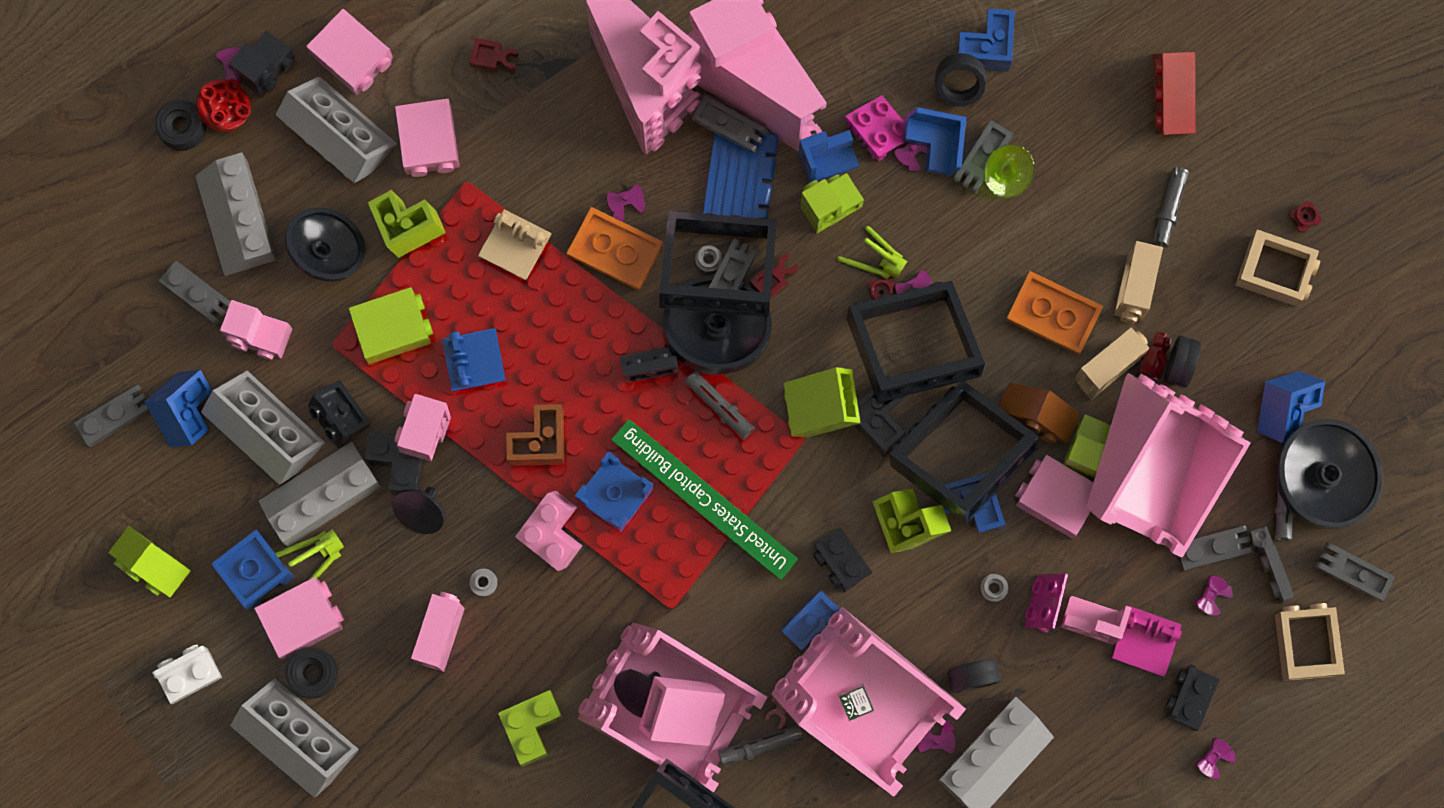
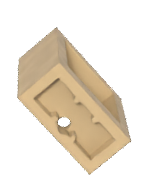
M1256 230L1251 236L1235 286L1297 307L1303 300L1307 301L1310 295L1312 285L1308 283L1311 275L1315 276L1319 268L1320 261L1317 260L1319 251ZM1263 245L1306 259L1296 291L1253 276Z
M1136 241L1128 253L1114 316L1121 317V321L1126 323L1141 322L1149 311L1163 247Z
M1131 327L1084 365L1073 380L1092 400L1141 360L1149 349L1147 339L1141 332H1135Z
M1327 603L1312 604L1309 610H1300L1299 606L1282 607L1283 612L1275 614L1283 681L1338 677L1345 674L1336 607L1327 608ZM1326 617L1332 664L1295 667L1289 620Z

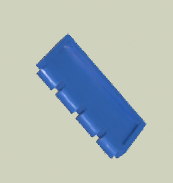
M767 129L768 133L766 136L755 132L763 141L761 145L752 141L749 142L758 148L756 153L753 154L717 134L714 135L703 214L713 213L724 216L739 215L748 218H768L769 211L758 209V207H769L772 185L762 183V181H773L776 160L766 158V156L777 155L778 136L769 135V129Z

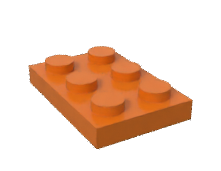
M591 207L566 254L568 257L640 291L663 246V241Z
M1029 271L1005 321L1079 356L1103 306Z

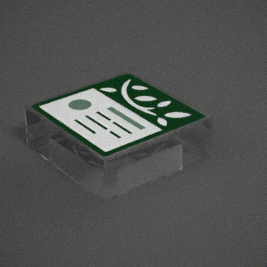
M864 684L838 694L849 722L875 711Z

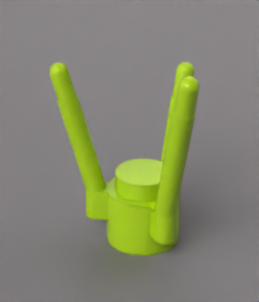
M866 226L865 230L885 250L868 238H865L864 242L884 257L879 265L883 270L841 256L837 258L839 262L880 275L886 280L890 276L896 279L907 263L901 254L896 252L869 226Z
M331 529L327 533L323 531L315 537L285 548L275 554L281 557L315 543V547L288 563L292 567L318 551L321 552L323 557L329 555L325 562L308 579L310 580L314 577L318 578L334 560L341 556L339 551L344 546L333 529Z

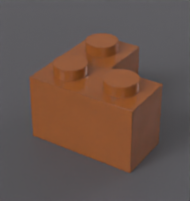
M1010 382L998 406L1029 430L1040 433V438L1051 444H1055L1056 441L1068 443L1080 416V413L1050 390Z
M562 404L534 405V432L506 433L507 462L509 466L564 465V410Z

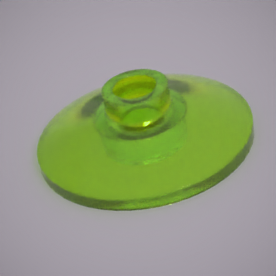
M1004 145L996 149L989 156L984 167V180L991 192L1000 197L1011 198L1018 196L1029 187L1035 173L1034 160L1026 149L1018 145ZM1008 165V171L1003 173V168Z

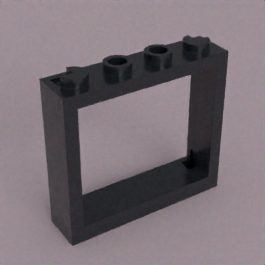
M669 211L659 308L769 317L777 220L764 217L748 218L739 215L724 216L713 213L700 214L688 213L686 211ZM675 231L767 239L763 291L755 292L671 285L670 276Z
M952 281L944 283L935 282L928 287L920 289L910 288L903 293L895 295L885 294L878 299L867 302L861 300L849 306L847 322L878 403L982 376L985 362ZM945 300L968 358L885 379L863 320Z
M963 381L956 387L952 386L949 388L944 399L938 405L934 404L928 410L926 417L920 423H915L902 441H898L892 446L890 450V466L955 517L967 524L1038 450L1039 436ZM964 400L1019 442L962 500L907 457Z
M667 758L656 770L632 806V808H643L659 784L691 808H734Z

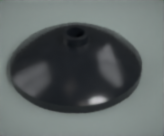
M327 208L304 210L297 214L287 227L285 246L288 255L293 263L310 277L328 282L341 281L352 276L363 262L365 243L362 234L349 218L335 210Z

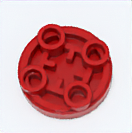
M235 79L212 80L202 87L196 98V110L200 119L208 127L216 131L231 132L239 129L251 113L249 98L241 88V84Z

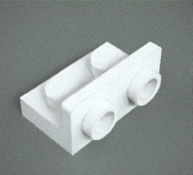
M193 645L182 652V657L173 660V658L167 659L157 665L158 669L152 672L154 677L159 680L170 704H174L222 678L208 648Z

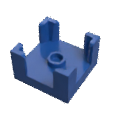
M608 451L600 462L601 467L586 486L582 485L575 497L579 503L621 533L654 488L650 481L643 476L640 478L623 466L616 456Z
M258 530L253 531L211 563L240 603L249 611L261 603L258 599L279 583L285 585L294 578V575L281 562L269 546L268 541Z

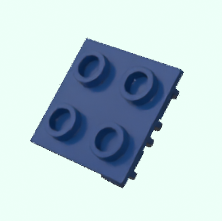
M496 328L460 335L459 332H453L449 334L448 338L442 339L452 392L506 381Z

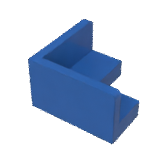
M988 8L986 34L960 32L958 53L970 54L976 57L983 64L985 70L1009 71L1012 63L1015 10Z
M918 107L905 116L903 141L928 146L925 172L952 176L961 169L966 117Z
M850 130L828 137L826 131L800 140L798 157L809 183L815 180L821 181L858 168L859 162L852 147L853 138Z
M201 370L178 372L145 401L147 408L170 447L191 446L208 431L205 422L196 408L212 393Z
M1301 371L1266 381L1258 433L1283 443L1289 434L1302 426L1304 412L1321 407L1325 381Z
M989 472L944 486L963 500ZM996 494L973 517L978 534L993 529L1001 530L1006 525ZM943 507L945 515L950 514V512Z
M819 589L781 627V631L802 650L820 631H823L828 625L830 617L838 612L840 608Z

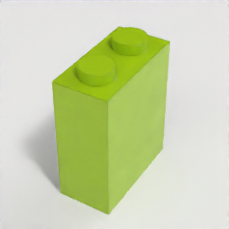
M412 287L349 308L364 357L368 364L431 344L429 335H432L433 331L429 319L423 320L420 310L425 309L421 295H415Z
M835 367L784 383V398L787 403L788 425L791 430V436L809 438L860 423L852 369Z

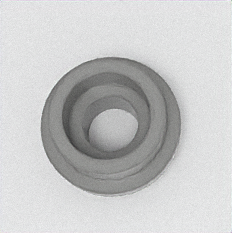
M703 246L696 253V265L704 272H714L722 263V254L714 246ZM706 256H712L714 261L707 264L703 259Z
M479 569L470 578V588L478 596H489L497 588V577L489 569ZM483 577L487 578L488 585L480 587L478 581Z
M990 574L981 582V594L988 601L998 602L1007 595L1008 583L1001 575ZM990 584H997L999 591L992 593L989 590Z

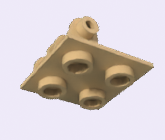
M504 209L502 214H497L494 220L496 224L478 256L527 280L552 233Z

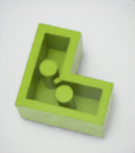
M847 173L841 177L837 174L827 181L824 179L819 183L817 180L812 181L803 188L804 191L801 195L800 208L816 233L821 232L862 208L864 202L863 197Z
M390 190L368 202L387 248L398 258L446 233L437 211L425 199L406 209L404 202Z
M1084 414L1079 422L1063 465L1092 481L1096 476L1111 425Z
M913 489L892 492L873 501L891 553L913 549L951 532L943 506L920 510Z
M130 526L127 527L108 552L116 558L113 564L137 582L141 578L147 581L145 587L157 596L163 592L171 598L190 572L183 564Z
M550 690L498 713L522 767L548 756L538 729L563 719Z

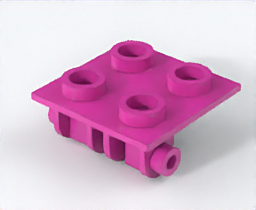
M883 95L845 116L848 123L847 128L852 130L858 141L864 140L862 146L868 145L867 150L872 155V159H877L878 162L887 156V152L904 143L903 132L905 122Z
M1037 574V578L1032 585L1031 603L1025 614L1026 623L1024 628H1038V631L1048 633L1049 629H1055L1068 574Z
M1131 607L1123 638L1116 643L1112 659L1165 677L1176 641L1178 642L1181 637L1182 631L1180 629L1182 625Z

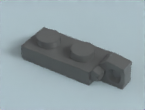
M1267 526L1251 531L1252 546L1262 552L1263 556L1259 557L1264 572L1269 571L1273 582H1270L1269 586L1273 597H1279L1280 603L1290 601L1294 594Z

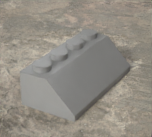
M320 76L287 91L276 113V116L286 126L294 130L307 144L317 150L353 183L370 175L397 145L393 139Z
M241 152L215 160L196 175V180L224 275L227 276L276 261L277 259L247 159Z
M248 371L213 390L201 411L204 416L279 485L296 475L325 444L314 431Z
M350 442L260 499L259 503L281 541L289 547L380 489L381 486L353 442Z
M275 678L241 705L230 725L314 798L332 783L359 750Z
M1014 697L937 781L965 808H990L1054 737L1040 719L1017 697Z

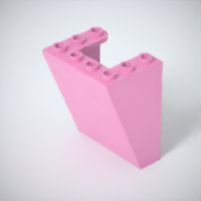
M586 0L591 38L640 148L647 155L651 150L654 152L661 147L665 141L663 138L670 131L674 133L683 124L682 119L688 113L692 115L696 112L702 101V95L694 92L692 88L701 80L699 75L701 73V65L696 61L671 90L663 96L659 92V86L642 72V68L659 51L640 35V30L650 18L631 0Z
M776 28L772 40L716 68L695 30L687 34L700 45V58L697 62L701 65V73L699 74L701 80L697 84L698 86L746 118L769 129V133L778 136L781 141L796 151H799L801 139L822 132L820 127L813 122L814 116L812 113L826 108L827 103Z
M1128 373L1124 380L1086 508L1100 520L1109 524L1117 522L1149 537L1157 544L1167 546L1172 553L1183 557L1245 454L1250 442L1242 437L1244 433L1242 430L1231 424L1228 425L1229 422L1214 414L1215 412L1200 404L1197 408L1193 406L1195 402L1188 397L1180 394L1179 398L1173 396L1175 392L1162 384L1159 386L1142 374L1137 378Z
M843 607L830 617L828 625L820 634L812 639L810 647L802 656L794 661L792 669L784 678L777 682L774 691L771 693L800 727L892 796H895L903 787L895 779L897 771L899 770L904 773L907 770L902 763L936 721L943 726L946 721L942 716L945 713H949L957 720L966 710L954 697ZM864 686L873 711L849 721L839 696Z
M633 622L631 626H627L621 635L622 642L617 650H613L606 662L608 666L604 673L598 675L592 686L594 690L590 697L581 703L578 710L580 714L577 719L659 767L667 758L714 792L719 783L712 780L714 772L718 774L721 770L717 767L720 762L718 750L729 746L743 719H750L751 714L748 713L753 706L761 709L767 696L660 630ZM632 669L647 677L653 671H656L664 678L713 683L725 696L724 705L719 712L716 731L711 738L710 745L650 740L639 729L642 718L629 712L619 701L614 690L616 676L623 670Z

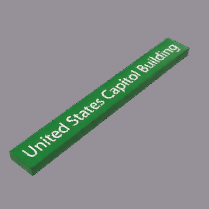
M630 419L611 439L614 444L778 580L781 581L798 561L796 556Z

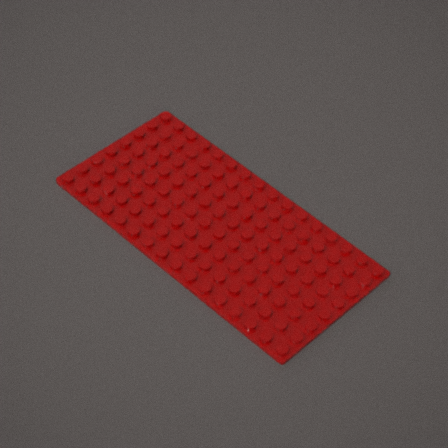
M465 182L438 214L446 233L405 254L366 301L368 302L412 287L415 295H421L425 309L420 311L423 320L429 319L433 334L429 335L431 344L368 364L364 357L353 320L351 319L333 341V347L405 404L413 400L414 394L447 403L451 416L445 434L447 437L536 506L540 504L547 493L552 491L560 493L577 507L563 527L666 607L673 609L729 538L614 444L611 439L630 419L747 516L803 445L805 438L791 436V430L785 421L723 374H709L697 371L682 363L677 357V374L625 383L620 357L668 347L663 335V329L549 242L546 243L527 280L479 257L481 249L496 224L494 220L497 214H502L504 208L473 184ZM496 328L506 381L452 392L442 339L448 338L449 334L453 332H459L460 335ZM697 371L732 406L736 405L739 408L738 412L755 427L746 439L742 440L727 423L724 425L720 421L721 418L685 384V381L692 373ZM702 388V390H703L713 401H715L716 403H718L705 389ZM562 404L564 410V465L509 466L507 462L506 433L534 432V405ZM722 408L736 423H738L724 408ZM608 451L616 456L620 463L640 478L643 476L650 481L654 488L621 533L579 503L575 497L582 485L586 486L601 467L600 462Z

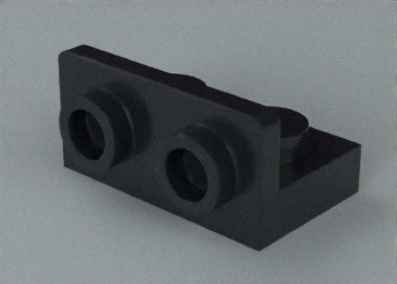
M669 347L620 357L625 383L678 373L676 356Z
M340 380L313 394L308 404L312 418L319 421L324 428L326 437L330 442H334L337 448L344 446L347 439L369 428L371 424Z
M841 528L822 541L816 542L813 546L815 550L812 553L813 557L821 567L826 565L831 572L828 577L837 590L842 588L846 592L872 574L868 565Z
M1192 664L1187 666L1186 669L1182 668L1175 684L1179 685L1175 695H1170L1165 709L1168 710L1166 718L1199 731L1220 679L1196 669V666Z

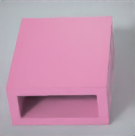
M712 0L689 12L690 23L715 68L774 38L777 25L772 14L764 11L762 7L763 0Z
M344 9L306 46L310 55L355 95H358L361 91H366L372 85L373 78L379 72L382 73L388 69L393 58L390 49Z
M449 98L395 106L403 167L407 175L422 177L427 175V172L438 171L439 173L452 172L454 168L460 167Z
M1046 455L1042 461L1039 459L1035 461L1029 471L1033 475L1029 484L1023 482L1015 496L1019 498L1016 506L1074 539L1091 512L1086 506L1094 482Z
M314 577L255 608L280 659L285 660L296 651L310 647L343 630L340 622L344 621V618L337 605L332 607L328 599L332 594L325 581L320 583Z
M441 592L440 596L432 594L411 657L417 664L442 672L445 671L465 609L459 603L460 600L457 599V596Z
M654 676L639 729L652 741L709 746L711 738L716 731V722L719 712L724 705L725 694L713 683Z

